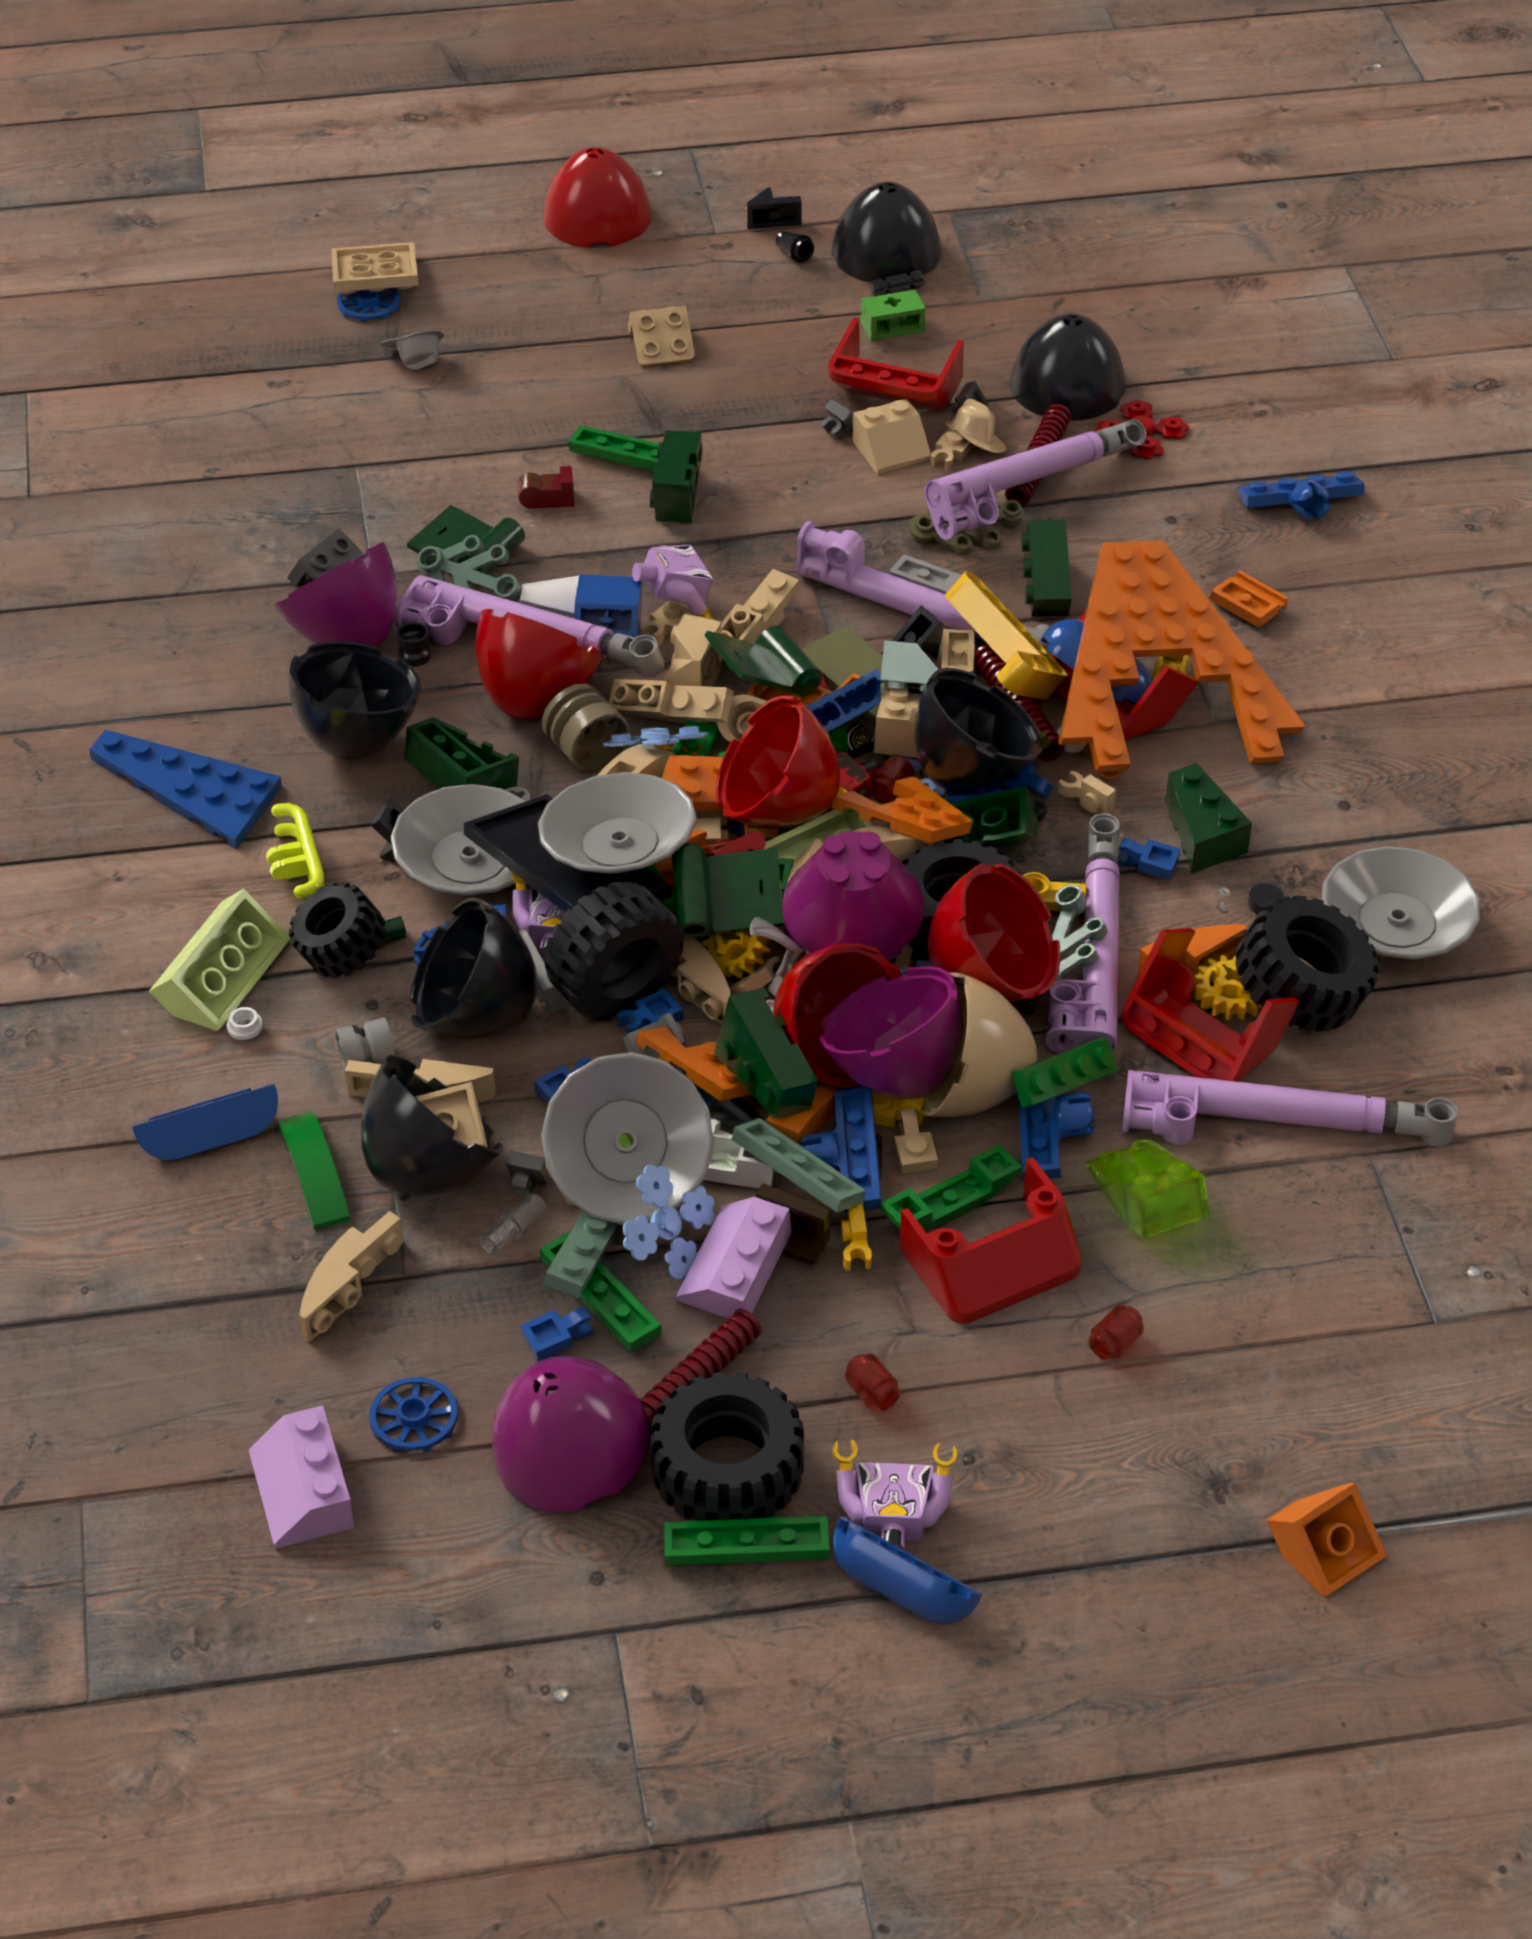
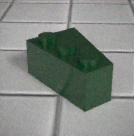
M434 717L407 726L404 759L439 789L467 784H477L504 790L510 787H517L519 756L512 753L508 757L493 750V744L486 741L482 745L467 738V732Z
M1197 763L1168 773L1165 804L1174 829L1179 833L1182 851L1186 852L1190 873H1196L1248 853L1252 822Z
M766 988L729 995L714 1054L774 1119L810 1110L819 1081L798 1044L791 1045L782 1028L786 1026V1023L782 1016H774L766 1000L770 998V995Z

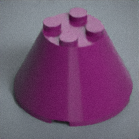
M850 831L828 836L824 840L823 846L797 869L786 886L783 895L782 911L787 932L801 949L805 948L810 953L834 944L861 943L879 949L880 953L890 961L900 955L903 948L913 937L916 938L924 917V898L916 878L881 842L879 835L869 831L865 833Z

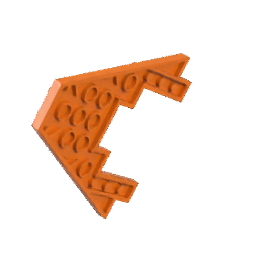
M1164 541L1104 542L1102 544L1061 727L1059 745L1089 744L1096 772L1128 770L1131 762L1111 686L1137 684L1139 674L1134 657L1189 655L1194 676L1199 682L1227 681L1249 764L1280 763L1284 758V753L1279 735L1300 734L1305 726L1253 658L1252 653L1242 644Z

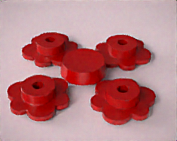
M1133 400L1130 403L1122 404L1120 407L1123 418L1140 421L1146 430L1144 443L1131 448V454L1135 457L1143 456L1145 459H1152L1153 456H1161L1164 449L1161 447V442L1152 437H1147L1154 433V431L1163 434V437L1167 439L1172 437L1182 439L1189 430V425L1183 423V420L1179 417L1162 418L1160 423L1154 425L1152 405L1150 403ZM1102 420L1098 422L1095 432L1121 423L1117 420Z

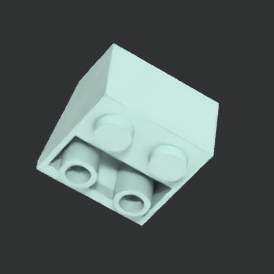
M884 640L880 680L883 681L884 685H887L889 691L892 689H904L909 693V687L920 688L922 692L928 679L938 668L917 643Z

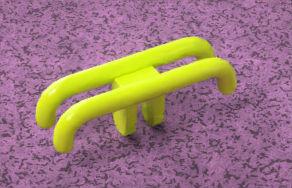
M276 804L271 808L272 815L275 817H292L295 820V824L281 823L274 827L275 835L278 837L292 836L298 842L282 844L268 849L266 858L268 863L272 865L270 866L271 875L278 880L307 875L309 882L296 886L294 888V895L297 898H306L309 894L312 896L318 888L322 886L325 888L324 872L308 816L301 807L295 804Z

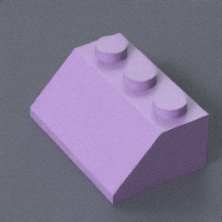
M756 1197L722 1205L676 1295V1301L725 1318L733 1316V1313L740 1308L752 1313L792 1233L789 1208Z
M323 1405L283 1415L249 1449V1455L275 1549L355 1528L349 1493Z

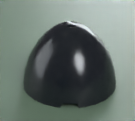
M886 181L866 188L847 206L836 227L831 254L837 260L839 269L848 275L867 282L881 278L885 281V277L903 273L909 275V272L920 270L923 275L931 272L940 261L941 243L933 215L923 201L909 188L896 182Z
M1075 313L1053 317L1038 327L1022 345L1010 378L1011 392L1015 400L1024 408L1040 415L1041 412H1046L1049 406L1061 404L1070 410L1072 415L1071 421L1093 419L1110 412L1118 406L1119 400L1126 390L1124 368L1116 345L1108 333L1095 321Z
M336 641L311 645L305 654L300 657L296 655L293 657L289 669V687L293 711L303 730L319 749L335 758L343 760L367 757L392 741L405 728L411 718L421 691L420 678L409 664L401 658L396 662L383 656L380 648L362 643Z
M942 668L935 671L928 679L922 691L914 724L917 756L924 773L937 786L956 792L980 791L1005 783L1028 767L1042 752V748L1038 744L1041 733L1027 711L1004 690L996 685L988 688L975 681L976 674L958 668Z
M471 897L463 900L451 910V913L455 916L445 928L437 927L425 948L413 980L410 1001L416 1005V1015L411 1016L412 1022L420 1029L443 1036L467 1038L509 1027L528 1013L538 991L536 966L520 932L497 909L479 898Z
M390 1055L382 1062L372 1080L364 1100L361 1120L362 1152L367 1168L378 1183L388 1189L401 1193H424L441 1190L467 1180L488 1166L503 1151V1146L500 1142L494 1145L491 1140L494 1131L482 1117L488 1148L475 1142L468 1146L455 1138L454 1134L456 1131L416 1098V1096L448 1087L435 1077L428 1082L414 1073L417 1067L415 1064L403 1058Z

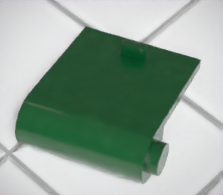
M450 505L407 542V548L418 554L427 546L439 547L444 550L462 542L469 535H476L484 544V549L481 553L488 551L495 544H501L510 554L524 542L525 532L522 526L514 519L504 518L495 527H492ZM477 542L472 543L469 549L474 548ZM502 551L498 552L495 555V558L500 557L502 555ZM465 553L451 560V562L459 564L474 556ZM491 563L476 571L488 574L497 565Z
M771 626L765 629L759 635L755 644L708 630L704 635L726 661L725 664L728 668L735 672L741 680L797 695L813 693L821 683L822 674L780 626Z
M685 843L672 855L676 918L682 927L684 937H703L749 931L750 923L754 917H760L775 927L785 926L777 847L707 856L706 851L697 844Z

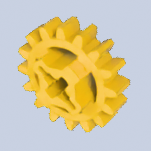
M749 930L710 935L709 939L702 941V945L709 948L707 951L717 962L724 976L730 978L733 975L737 978H742L744 971L750 974L754 973L753 965L755 963L764 964L761 955L763 952H771L766 943L772 939L759 935H750Z
M1224 954L1220 955L1219 962L1209 958L1207 959V967L1200 965L1198 967V975H1195V1000H1202V1009L1213 1008L1212 1016H1217L1220 1012L1225 1013L1226 1020H1230L1232 1015H1237L1240 1020H1244L1245 1013L1247 1012L1257 1016L1258 1008H1263L1260 1004L1256 1005L1250 999L1251 993L1249 990H1244L1240 981L1242 976L1237 973L1236 955H1234L1233 960H1228Z

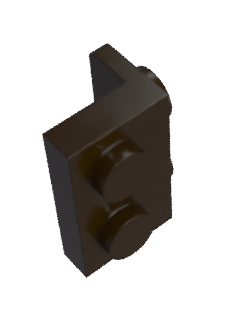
M762 1184L756 1193V1198L789 1208L792 1233L782 1253L809 1264H814L830 1240L831 1209L825 1208L819 1203L810 1202L789 1194L785 1190Z

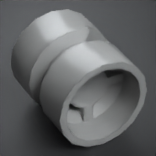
M385 1017L366 1021L363 1028H359L356 1024L335 1028L337 1047L344 1072L348 1060L382 1064L387 1056H395L392 1036Z

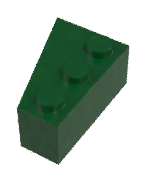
M666 430L663 442H659L658 462L654 468L652 481L653 490L650 492V508H655L656 521L692 523L703 455L701 432Z
M1066 520L1028 521L1027 533H1021V551L1024 552L1023 578H1027L1025 604H1030L1031 617L1069 616L1072 598Z

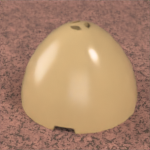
M950 973L957 985L962 1006L963 1034L960 1050L952 1072L941 1087L932 1094L923 1097L925 1098L923 1106L925 1110L922 1111V1114L925 1116H968L995 1107L1017 1094L1011 1072L1037 1062L1035 1040L1029 1026L1020 1013L997 990L961 973Z

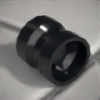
M409 622L400 626L397 630V641L400 645L399 659L401 658L411 667H419L426 664L431 658L427 627L417 622Z

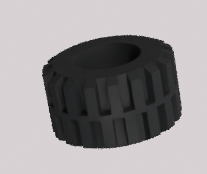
M335 882L330 883L327 888L323 886L318 888L316 893L312 896L309 894L304 899L305 902L295 910L297 914L290 921L292 926L289 929L290 942L311 967L325 977L330 975L332 978H339L341 974L348 976L353 973V970L362 969L365 966L364 963L376 956L375 951L381 948L383 944L381 939L386 935V929L384 928L386 923L382 914L354 884L350 885L348 882H342L339 885Z

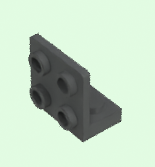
M339 528L300 558L287 578L295 586L304 579L310 582L349 559L352 561L364 555V553Z

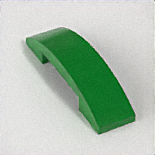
M313 1111L277 1120L286 1151H289L301 1185L305 1205L314 1230L351 1221L333 1158Z
M998 1144L970 1158L969 1169L919 1194H916L910 1188L881 1202L880 1209L899 1229L901 1210L906 1208L911 1211L924 1230L931 1229L953 1221L991 1199L1022 1172V1166Z

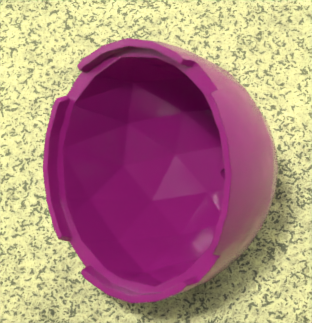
M381 542L365 551L366 554L352 561L349 559L290 593L288 598L274 604L275 608L285 621L301 636L315 644L345 641L379 647L389 634L394 621L397 603V580L385 543Z
M931 966L907 968V975L889 981L885 976L876 978L846 996L832 1009L823 1021L825 1032L819 1039L829 1056L852 1080L875 1093L896 1099H919L932 1094L940 1088L952 1072L960 1050L963 1034L961 999L951 974L942 968Z
M569 1356L550 1357L525 1368L513 1379L499 1399L494 1413L491 1445L494 1463L506 1489L522 1503L537 1510L555 1513L581 1511L585 1509L586 1504L606 1495L610 1497L615 1496L634 1478L644 1463L649 1448L650 1424L644 1406L634 1390L605 1365L586 1358ZM556 1390L554 1393L548 1395L549 1391Z

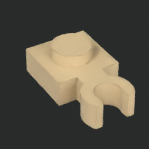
M948 428L935 444V451L931 453V466L934 467L938 462H945V471L951 470L953 468V460L962 462L972 450L974 444L957 431Z
M668 601L650 615L649 622L642 624L640 635H653L658 645H660L664 641V636L666 634L671 635L673 627L679 625L684 614L692 616L694 614L690 609L674 601Z

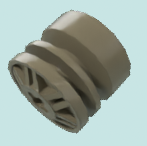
M574 684L563 689L553 697L545 708L542 717V730L547 738L558 749L562 750L576 768L585 772L597 771L605 767L626 746H603V742L611 741V735L629 733V724L594 687L588 684Z

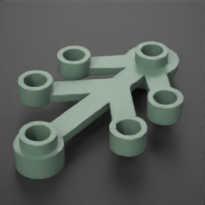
M469 535L462 542L444 550L439 547L427 546L418 554V569L422 574L433 579L445 582L443 573L453 576L455 585L470 589L468 583L470 582L495 591L498 597L511 601H516L522 591L521 584L511 574H504L495 578L476 571L491 563L498 566L504 565L509 559V552L501 544H495L488 551L481 553L484 549V544L476 535ZM477 542L474 548L469 549L472 543ZM502 551V555L495 558V555ZM465 553L474 556L459 564L451 562V560Z
M1077 885L1064 886L1056 893L1055 901L1061 913L1052 938L1053 941L1059 940L1060 957L1087 939L1098 941L1107 935L1108 929L1103 919L1094 917L1089 919L1083 927L1068 936L1074 917L1081 914L1085 909L1086 899L1081 888ZM1091 943L1082 944L1075 950L1074 954L1062 960L1055 982L1061 980L1063 975L1078 965L1082 967L1094 965L1099 959L1094 945ZM1049 990L1042 995L1049 994Z

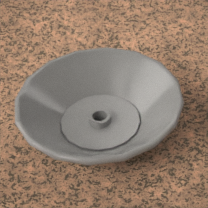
M620 772L593 776L564 789L547 803L538 822L541 845L556 861L580 871L621 874L641 870L669 858L688 842L697 818L693 800L677 784L654 775Z
M477 784L442 787L413 801L398 815L390 836L394 859L411 879L438 892L469 896L498 892L516 884L512 880L511 871L463 835L464 823L526 802V800L501 788Z
M1385 846L1358 851L1335 864L1322 884L1323 904L1327 906L1334 905L1341 909L1340 913L1344 916L1352 917L1356 921V926L1360 930L1364 929L1369 936L1368 943L1374 945L1376 954L1385 957L1416 960L1446 954L1468 941L1480 922V897L1469 878L1447 860L1419 849Z
M633 1052L597 1057L570 1073L549 1101L541 1132L546 1168L562 1195L590 1217L624 1225L628 1220H635L638 1216H645L649 1222L654 1211L659 1209L653 1203L645 1204L642 1200L643 1193L636 1187L637 1177L644 1174L645 1166H665L670 1172L669 1181L672 1182L674 1190L671 1194H668L669 1200L666 1206L677 1209L683 1205L681 1200L682 1194L684 1192L693 1193L706 1177L714 1146L709 1108L692 1080L664 1060ZM626 1134L631 1137L632 1145L630 1147L624 1148L619 1144V1137Z

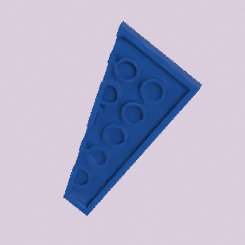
M104 730L89 749L91 760L117 776L124 775L133 781V786L143 791L146 789L154 794V799L189 821L197 820L205 825L207 832L214 836L219 834L226 838L228 845L235 849L238 848L282 787L281 776L109 730Z

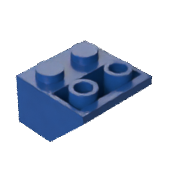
M579 575L574 619L609 628L613 631V635L621 633L635 638L640 636L642 582L634 581L633 577Z

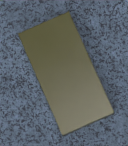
M848 626L800 648L819 669L826 684L834 691L853 673L862 677L878 668L881 674L883 655ZM883 682L880 684L881 699L884 690L889 691V688H887V685H884ZM909 687V693H922L920 688ZM880 702L873 709L863 714L874 726L876 725V716Z

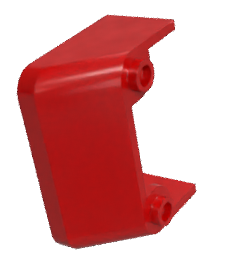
M853 317L828 363L829 378L844 391L892 402L907 399L912 406L931 411H940L950 404L963 378L964 341L958 339L939 376L858 358L860 355L859 318Z
M1087 609L1079 618V620L1083 622L1085 621ZM1052 655L1068 674L1066 679L1056 689L1067 701L1074 670ZM1164 666L1135 706L1125 699L1122 702L1114 699L1125 741L1166 725L1199 681L1194 677Z
M1191 928L1161 930L1122 1008L1121 1017L1124 1026L1195 1077L1240 1082L1276 1049L1300 1000L1295 997L1266 1000L1257 1020L1251 1022L1241 1036L1190 1001L1196 989V977L1189 967L1181 963V960L1196 931Z
M1033 1157L1026 1159L1023 1200L1026 1202L1027 1211L1032 1218L972 1243H968L960 1232L951 1228H940L926 1233L908 1208L901 1210L899 1250L947 1317L954 1322L971 1323L1076 1278L1080 1273L1082 1256L1064 1197Z

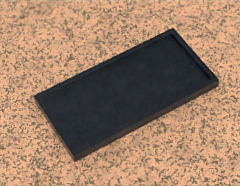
M548 794L464 823L463 835L565 913L569 908L572 910L578 904L577 901L583 896L588 897L593 894V890L599 887L608 888L610 883L631 882L644 886L659 901L671 898V885L647 867L628 873L607 874L580 871L556 861L541 845L538 829L541 815L547 803L553 799Z

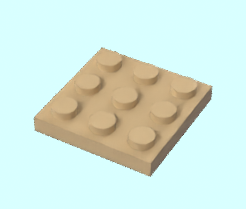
M414 242L331 249L334 292L352 294L357 290L379 292L385 288L396 287L397 289L406 290L413 286H419Z

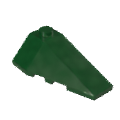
M1023 786L951 803V805L960 810L973 822L970 833L946 839L944 842L950 843L953 842V839H963L965 843L977 841L983 845H1006L1037 838L1038 813L1027 787Z

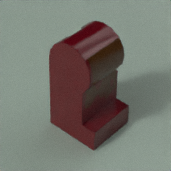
M572 466L560 467V473L538 475L529 472L523 474L518 479L519 502L526 508L575 507Z

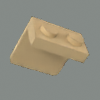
M686 306L630 312L628 321L629 337L633 336L637 361L640 366L688 362L694 359L695 353Z

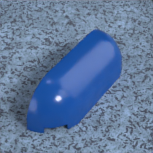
M1064 619L1051 625L1045 631L1040 641L1049 645L1047 650L1074 670L1084 622L1077 619ZM1136 658L1134 659L1139 674L1137 684L1111 686L1114 699L1119 702L1125 699L1133 706L1136 705L1152 683L1147 668Z
M877 668L806 707L814 713L827 732L830 733L870 711L881 701L880 684L883 682L880 680L881 674Z
M267 1084L254 1090L248 1088L148 1118L149 1121L134 1124L132 1128L138 1143L150 1155L164 1160L180 1159L246 1139L264 1131L271 1124L277 1112L278 1094L275 1084Z
M843 1516L840 1517L833 1534V1551L841 1569L852 1579L932 1623H956L974 1611L983 1594Z

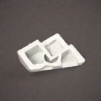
M579 576L522 584L518 603L574 618Z
M711 1119L714 1146L704 1180L757 1189L762 1184L772 1187L774 1177L772 1168L756 1156L747 1153L743 1147L732 1140L733 1134L720 1130L721 1121Z

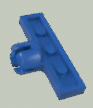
M1339 472L1336 476L1332 477L1311 475L1305 480L1282 478L1278 480V483L1269 484L1255 481L1249 483V486L1239 487V499L1247 508L1289 504L1292 505L1302 518L1312 520L1313 516L1317 520L1326 515L1331 508V504L1327 499L1364 495L1365 483L1352 472Z
M1085 1092L1057 1095L1022 1108L1018 1097L1024 1180L1026 1159L1031 1157L1035 1159L1049 1179L1061 1178L1059 1147L1061 1139L1089 1136L1094 1133L1095 1124L1090 1125L1095 1120L1094 1109L1091 1104L1087 1103L1091 1102L1090 1095Z
M866 1087L834 1091L837 1121L835 1130L807 1134L802 1138L801 1146H805L803 1148L866 1190L863 1199L864 1211L879 1209L882 1202L872 1091Z

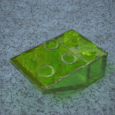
M1138 1140L1128 1148L1119 1151H1106L1101 1153L1098 1158L1086 1162L1087 1169L1126 1227L1143 1239L1210 1216L1204 1175L1153 1140Z

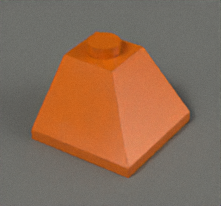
M1347 1483L1298 1499L1267 1519V1523L1282 1556L1322 1596H1328L1387 1557L1355 1483Z

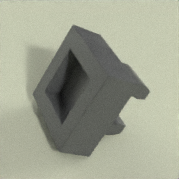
M976 381L965 383L960 394L955 397L957 404L951 405L950 409L954 416H956L958 410L967 399L976 400L985 406H988V403Z
M831 399L824 407L830 416L823 420L821 426L826 432H829L836 426L831 432L836 439L842 438L846 430L853 434L852 412Z
M509 1150L505 1164L513 1178L512 1187L516 1188L515 1194L530 1197L534 1182L547 1185L550 1173L546 1168L544 1157Z

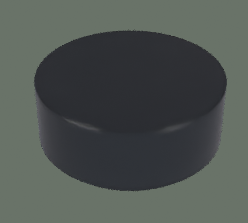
M1267 883L1258 884L1252 887L1249 892L1248 905L1253 912L1259 914L1269 902L1283 898L1284 895L1281 889L1275 885Z

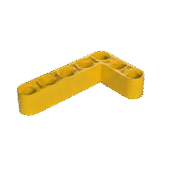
M965 571L945 594L948 602L1006 663L996 677L1010 692L1016 695L1047 700L1066 679L1068 674L1064 668L974 574Z

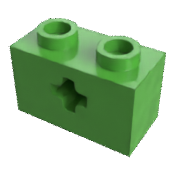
M916 290L861 298V324L871 341L925 332L926 308Z

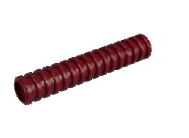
M1061 404L1049 406L1026 451L1060 441L1071 421L1072 415L1070 410ZM1042 478L1006 489V500H1015L1022 507L1026 506Z
M988 644L980 647L974 654V664L984 679H986L988 685L991 688L996 685L1014 698L1034 720L1039 731L1048 734L1049 746L1042 750L1038 758L1042 761H1051L1057 758L1062 753L1064 745H1059V735L1044 713H1042L1040 707H1038L1033 698L1016 695L1006 689L996 677L1006 663Z
M742 1308L737 1309L733 1316H729L725 1323L720 1324L717 1330L709 1335V1338H705L701 1345L695 1347L693 1353H689L685 1360H681L676 1368L671 1369L669 1375H665L660 1383H656L652 1390L646 1392L644 1398H640L649 1420L650 1436L653 1417L658 1414V1407L667 1397L672 1399V1391L682 1384L686 1387L689 1386L690 1380L703 1375L704 1379L713 1377V1373L721 1372L722 1368H726L730 1361L738 1356V1353H742L746 1346H749L754 1339L761 1335L762 1328L760 1323L751 1312Z

